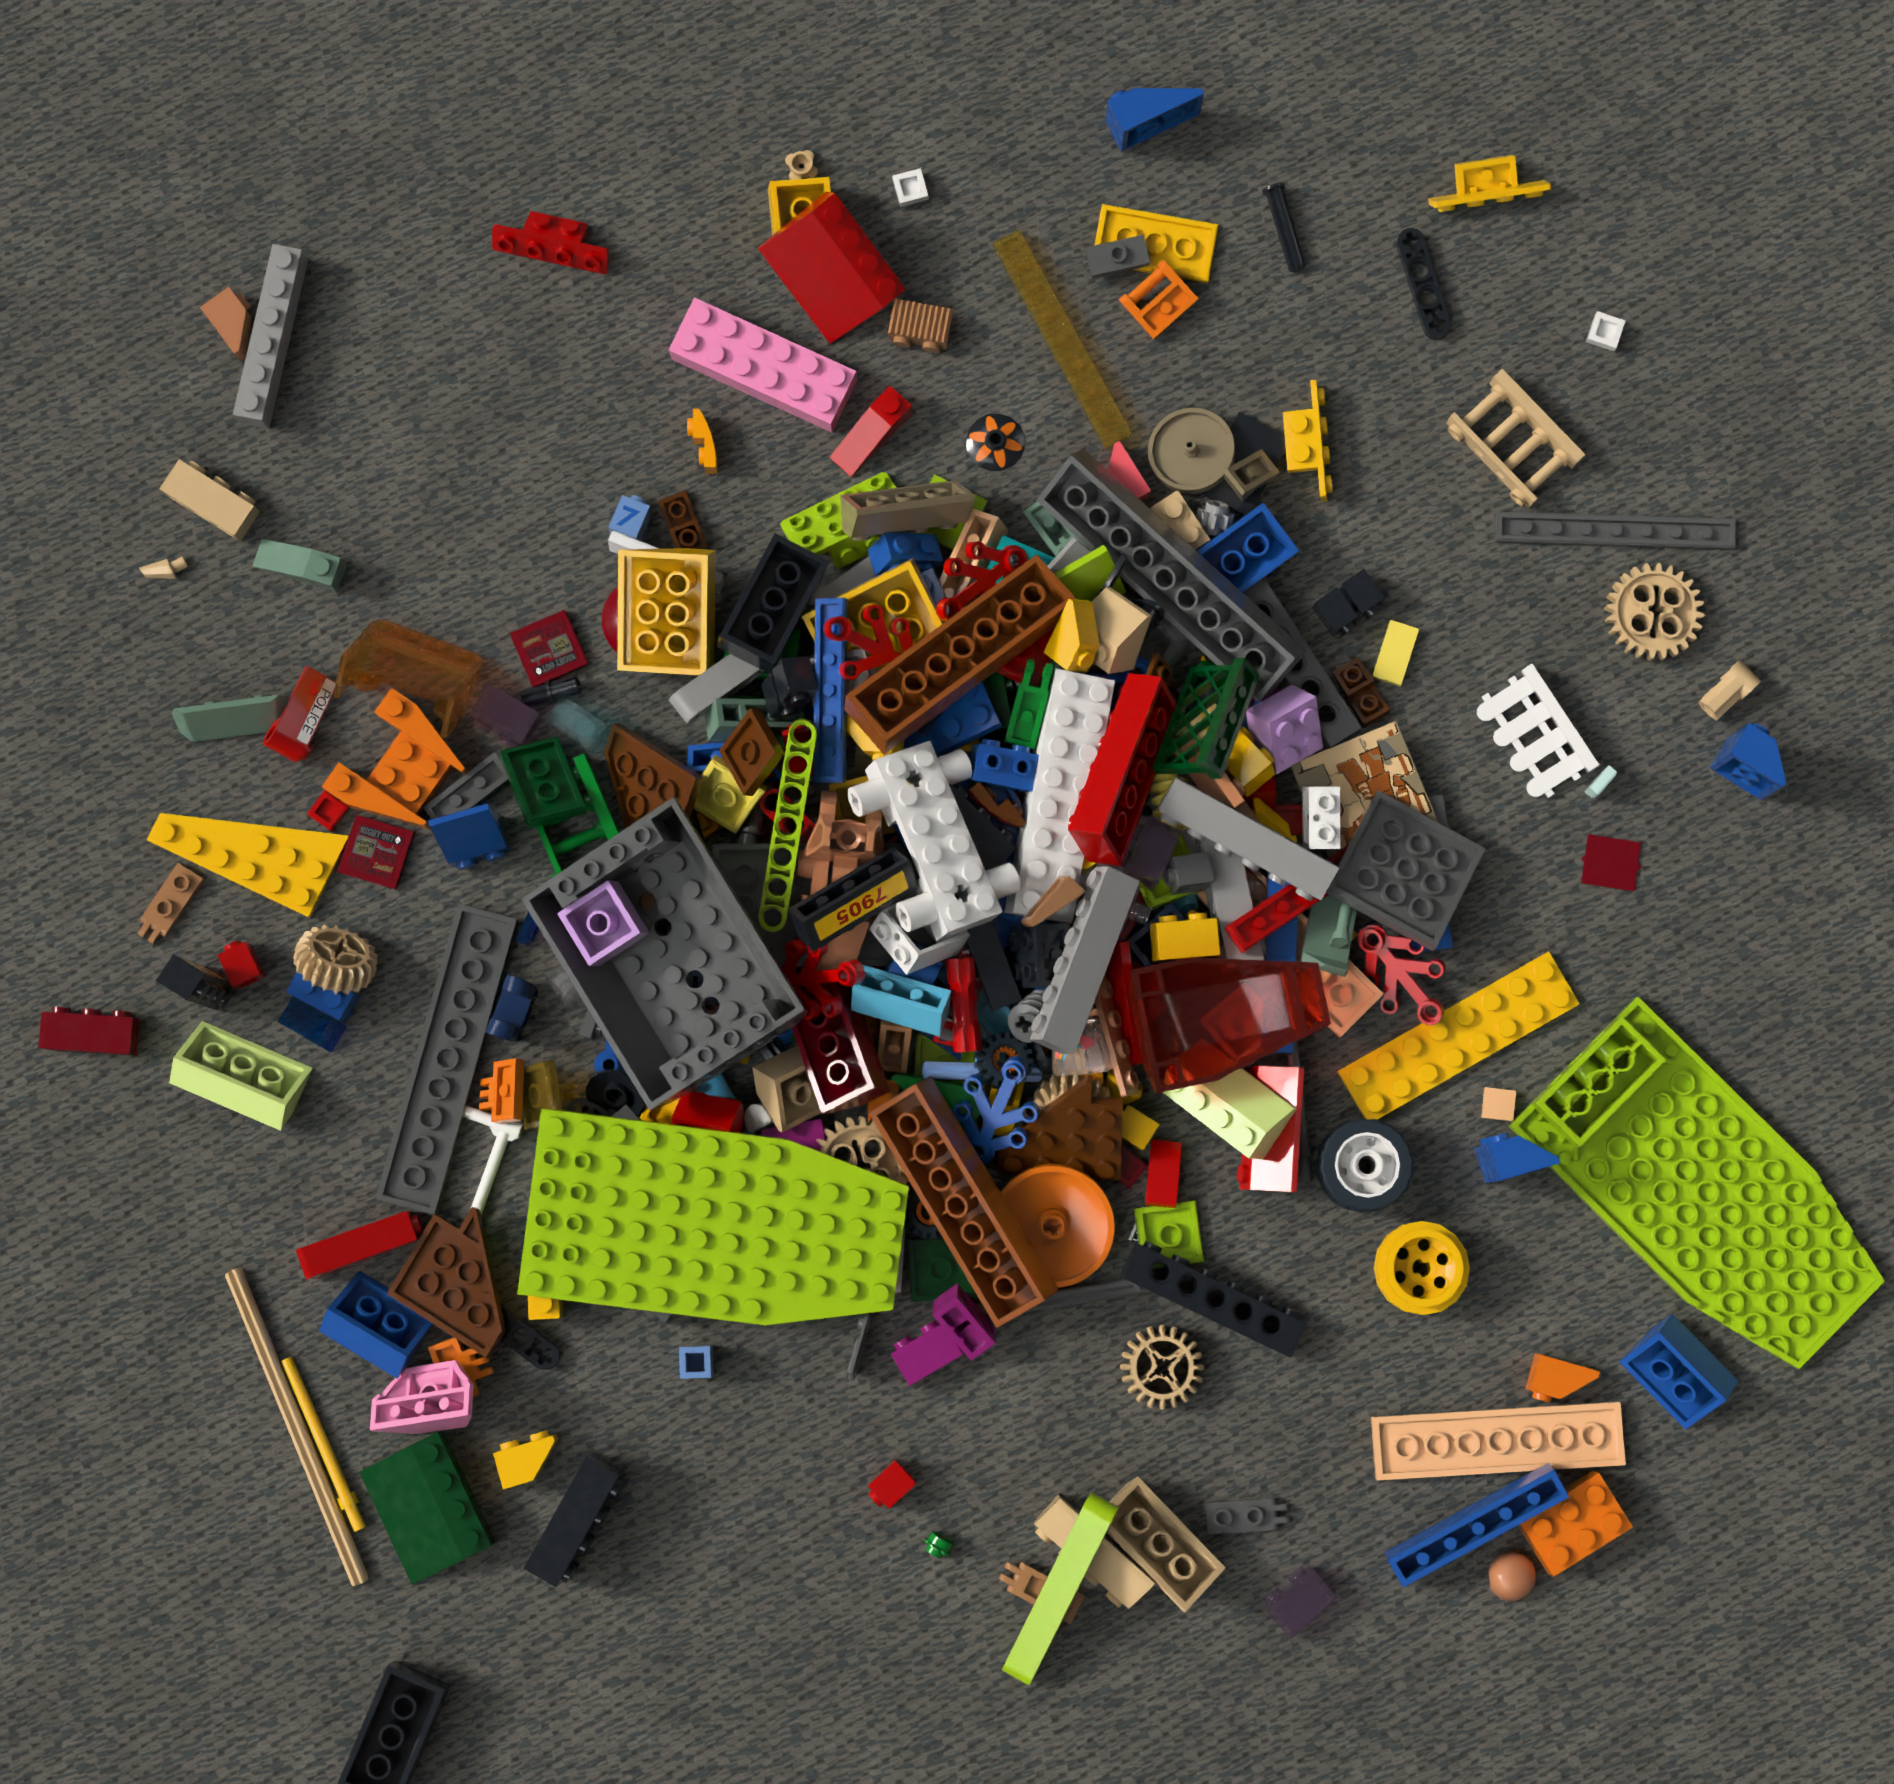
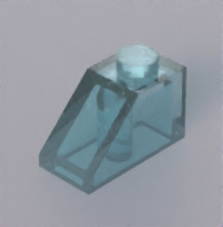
M566 697L559 699L544 719L592 755L610 733V729L605 723Z

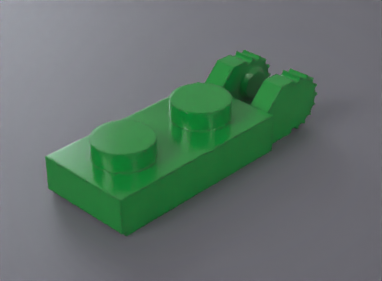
M1032 659L1027 660L1022 682H1019L1004 742L1035 749L1050 691L1048 686L1053 665L1046 663L1042 673L1041 686L1029 684L1035 668V660Z

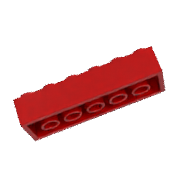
M1128 673L1125 683L1120 687L1115 709L1109 715V724L1105 735L1099 741V750L1096 758L1089 767V776L1086 784L1080 790L1075 812L1069 818L1068 831L1088 862L1122 866L1156 776L1152 767L1176 706L1173 696L1160 676Z

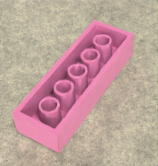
M695 297L669 348L672 360L831 433L858 381L855 370Z

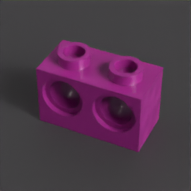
M958 1283L934 1300L933 1317L971 1361L996 1344L995 1326Z

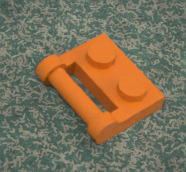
M1165 260L1160 261L1156 265L1157 269L1128 295L1124 294L1118 299L1153 340L1198 301L1196 295ZM1166 277L1171 284L1140 310L1135 304Z

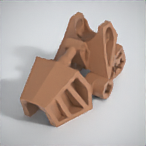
M822 790L818 821L805 849H800L797 877L812 879L810 895L799 894L800 901L827 886L829 861H833L832 882L856 869L857 864L861 866L886 851L881 824L882 810L866 814L865 824L851 819L837 821L834 820L837 791ZM876 915L828 943V950L822 955L816 971L836 969L845 961L851 959L858 960L870 932L869 928L874 922Z

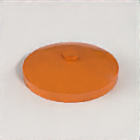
M1042 1164L1020 1172L1002 1189L1001 1194L1057 1288L1071 1286L1083 1281L1102 1265L1113 1243L1114 1215L1106 1193L1093 1178L1071 1166Z

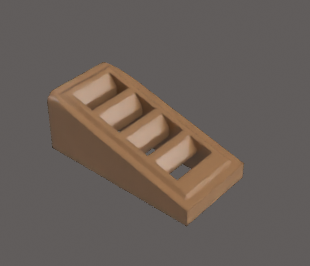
M1059 876L1023 917L1021 923L1026 927L1038 925L1082 896L1085 890L1070 876Z

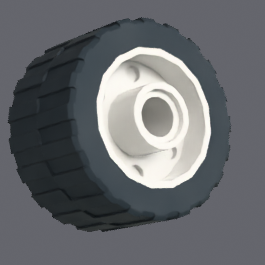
M1357 1119L1333 1129L1334 1131L1324 1138L1323 1144L1319 1147L1315 1163L1317 1180L1320 1182L1324 1194H1327L1333 1203L1342 1206L1343 1209L1361 1213L1385 1209L1390 1204L1397 1202L1401 1195L1407 1191L1410 1179L1413 1176L1412 1168L1414 1161L1410 1152L1411 1148L1404 1140V1136L1397 1132L1390 1124H1385L1377 1119ZM1362 1157L1366 1158L1370 1163V1170L1367 1174L1361 1172L1358 1166L1359 1160Z

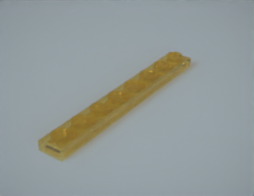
M1018 229L993 242L995 252L1104 449L1106 450L1114 446V443L1122 442L1131 437L1132 433L1020 230Z

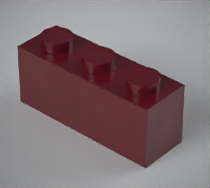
M52 1007V1012L41 1011L38 1048L54 1051L137 1056L140 1019L131 1017L132 1012L113 1011L112 1016L101 1015V1010L82 1009V1014L71 1013V1008Z

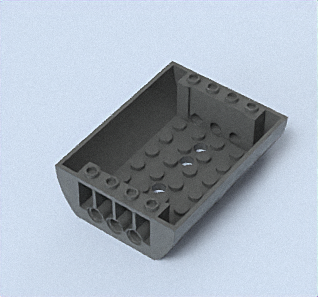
M672 797L521 898L649 1110L667 1105L697 1090L797 1025L808 1013L784 971L675 797ZM607 880L619 881L650 934L601 966H589L557 913ZM646 893L653 894L656 899L655 906L651 910H646L642 906V897ZM664 918L669 920L672 926L671 932L667 936H662L657 929L659 921ZM695 970L703 975V984L699 988H694L689 982L690 974ZM711 996L715 997L720 1004L719 1010L715 1014L708 1013L705 1008V1002Z

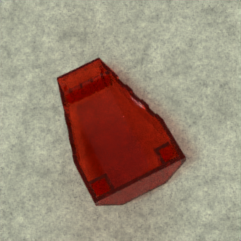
M1189 957L1129 970V1003L1142 1064L1155 1093L1217 1081L1331 1024L1319 964L1315 962Z

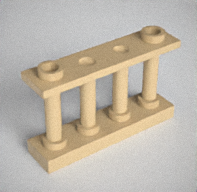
M1501 369L1489 383L1492 386L1491 393L1463 419L1454 412L1446 424L1449 426L1448 432L1459 442L1463 440L1511 490V498L1518 505H1525L1529 509L1538 499L1532 493L1561 466L1568 465L1573 469L1586 454ZM1499 401H1506L1513 408L1512 414L1482 441L1470 428ZM1520 422H1527L1534 430L1532 431L1533 436L1502 462L1491 449ZM1547 443L1555 451L1553 453L1554 457L1523 484L1512 470L1540 444L1545 445Z

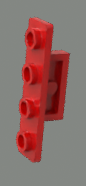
M530 211L523 230L494 224L492 228V249L495 251L600 274H607L609 265V250L607 248L584 243L588 231V223Z

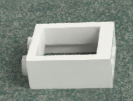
M1302 786L1303 847L1308 849H1340L1339 786Z
M896 904L882 910L869 928L906 975L957 955L970 936L967 930L936 941L929 924L924 926V928L937 944L919 950L899 926L900 921L896 915Z

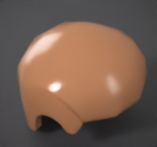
M1508 1551L1497 1555L1488 1570L1490 1589L1501 1600L1516 1602L1524 1599L1535 1586V1568L1533 1563L1522 1553Z

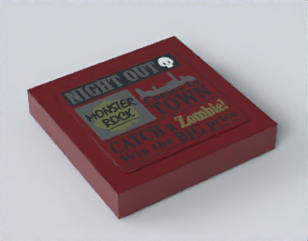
M565 610L509 633L533 688L546 684V681L549 679L551 681L589 665Z
M356 815L337 872L397 890L415 833Z

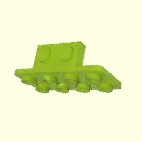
M881 472L783 520L780 526L787 539L819 556L829 552L831 561L836 570L869 555L868 550L882 536L881 534L871 535L870 539L862 541L850 538L842 530L840 495L896 488L887 473Z

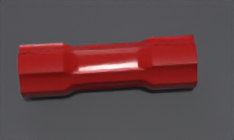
M974 957L946 959L948 983L951 990L954 1052L980 1051L982 1048L980 1026L977 1020Z

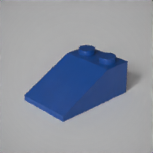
M1134 88L1127 92L1126 90H1121L1113 94L1110 100H1108L1105 122L1122 152L1200 115L1204 92L1202 88Z
M488 803L428 820L429 826L447 863L452 867L457 866L458 870L474 867L476 865L475 861L486 858L487 862L502 859L505 857L504 852L511 851L502 817Z

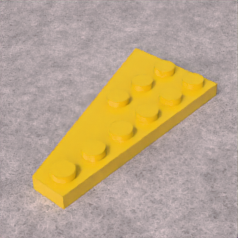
M160 813L147 841L310 918L346 847L349 836Z

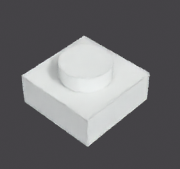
M921 168L892 176L900 207L929 200Z
M1597 311L1586 342L1615 351L1625 320Z

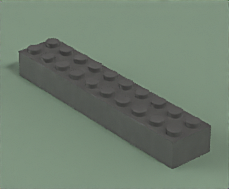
M1086 450L1071 454L1037 498V501L1091 551L1104 545L1109 551L1114 565L1117 564L1121 554L1124 553L1127 559L1119 576L1144 599L1156 602L1162 608L1164 617L1216 665H1232L1234 658H1245L1260 674L1252 698L1257 702L1270 696L1307 652Z

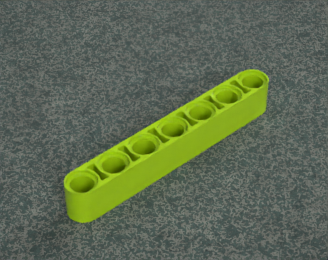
M807 719L794 721L788 733L759 911L760 925L770 932L781 930L787 920L817 736L815 725ZM806 725L811 729L812 736L808 741L801 742L795 738L794 729L797 726ZM794 756H801L806 760L807 766L802 772H794L790 769L789 760ZM794 786L801 791L802 797L798 802L791 803L785 799L784 791L788 787ZM782 818H793L797 824L796 829L791 833L783 832L779 827V822ZM779 848H786L791 852L792 858L787 863H779L774 857V852ZM775 878L783 879L787 885L786 890L780 894L772 892L769 887L771 880ZM769 909H777L781 913L782 919L776 924H771L766 921L764 913Z
M1092 1492L1089 1494L1002 1668L1003 1672L1028 1686L1031 1684L1119 1509L1118 1506Z

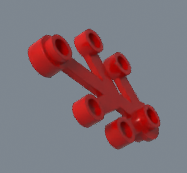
M980 541L969 542L965 548L966 556L970 560L985 558L998 564L989 570L964 563L960 558L947 559L944 563V572L948 576L962 575L977 580L955 597H946L939 601L936 606V614L940 620L946 622L981 592L984 594L995 586L999 578L1003 576L1004 579L1028 561L1026 552L1017 545H1008L1001 551L986 547ZM975 546L978 548L977 555L974 554ZM954 562L956 564L955 572L952 569V565ZM946 606L949 609L948 614L946 613Z
M868 605L863 610V618L866 622L871 623L877 642L852 630L851 623L845 617H831L826 621L824 633L829 640L835 642L845 640L873 654L856 662H843L839 667V673L842 678L846 680L856 679L860 673L885 663H890L901 655L893 649L883 620L884 611L881 606ZM873 608L877 611V617L874 620L870 617V611ZM894 618L889 624V631L892 635L898 636L902 652L904 653L914 645L909 633L910 624L905 618ZM899 621L903 624V630L900 633L896 630V624ZM834 623L839 626V632L836 635L831 630ZM848 665L853 667V674L851 676L846 673ZM874 674L869 675V676L866 678V680L869 679V678H870L871 676H873Z
M1369 924L1361 929L1358 935V943L1360 948L1366 952L1364 975L1366 977L1372 976L1375 979L1376 987L1381 983V976L1377 972L1378 956L1386 965L1384 998L1380 1002L1381 1010L1386 1014H1394L1400 1008L1401 1002L1397 997L1399 981L1419 1005L1417 1011L1419 1020L1426 1025L1438 1023L1444 1016L1442 1003L1436 999H1430L1409 972L1427 974L1429 977L1437 979L1446 972L1445 962L1438 958L1432 959L1430 962L1398 958L1389 948L1406 949L1411 954L1417 955L1423 952L1426 947L1421 945L1420 949H1415L1412 946L1411 939L1388 935L1386 930L1377 924ZM1370 934L1377 935L1379 939L1377 944L1371 942ZM1431 965H1439L1440 973L1433 972ZM1386 1000H1392L1395 1008L1388 1009L1385 1004ZM1428 1006H1434L1437 1009V1015L1430 1014Z
M800 939L787 942L785 945L787 958L784 965L780 967L808 1010L804 1018L810 1020L819 1016L821 1009L826 1017L831 1018L839 1015L843 1009L841 1001L837 997H833L820 983L839 981V983L846 986L861 983L865 978L863 965L858 960L851 959L841 963L839 968L816 971L822 955L828 950V944L815 951L807 946L808 957L801 972L797 973L795 969L800 957H803L806 953V946ZM803 985L822 1003L821 1008L815 999H810L798 986Z

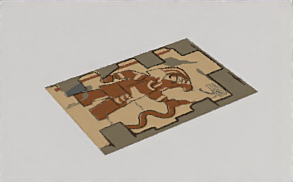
M1396 721L1307 757L1291 766L1301 792L1302 786L1340 787V849H1325L1328 857L1350 843L1377 790L1438 822Z

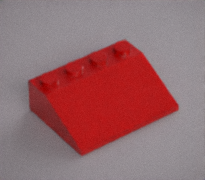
M834 192L823 193L757 248L829 344L884 308L906 289Z

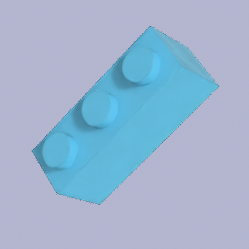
M863 965L865 978L861 983L853 985L851 1011L940 1037L949 1014L951 990Z

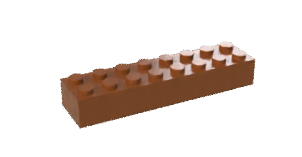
M1035 555L848 693L844 710L885 755L1055 628L1068 599L1076 598L1039 556Z
M931 1076L869 1112L996 1328L1042 1303L1058 1291L1057 1286Z

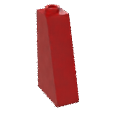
M404 1211L296 1249V1253L305 1279H319L415 1243L419 1240L420 1233L424 1231L418 1214L413 1216L412 1211Z

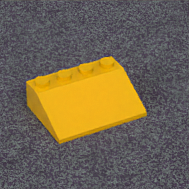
M689 548L618 550L617 670L700 675L714 665L716 550Z
M913 558L835 597H845L848 599V620L851 623L852 630L876 642L877 639L871 623L866 622L863 618V610L868 605L881 606L884 611L883 620L893 649L900 654L903 652L899 638L892 635L889 631L891 620L894 618H905L910 624L909 633L914 645L943 624V621L936 614V604ZM815 608L805 612L802 618L815 642ZM874 608L870 611V617L873 620L877 617V611ZM900 621L896 624V630L899 633L903 630V624ZM848 642L847 651L861 649ZM889 662L878 666L877 672L888 665Z

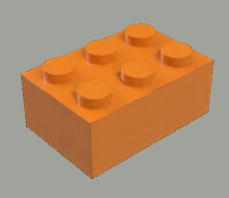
M1591 1471L1565 1487L1569 1498L1518 1525L1547 1574L1553 1577L1633 1528L1598 1472Z

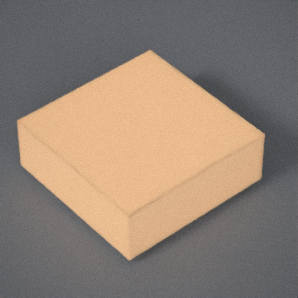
M1485 1087L1481 1118L1512 1122L1514 1119L1516 1091Z

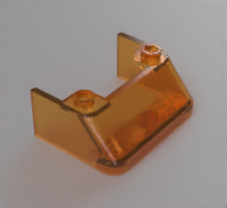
M375 620L364 629L341 655L333 697L339 699L350 685L360 691L367 692L378 688L381 683H385L436 702L434 713L440 720L444 721L440 737L447 738L464 716L480 676L483 659L476 653L390 621Z

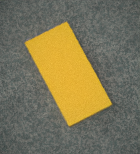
M1102 204L1095 245L1144 235L1150 266L1134 270L1153 273L1157 269L1156 265L1160 261L1165 260L1181 279L1208 283L1219 224Z

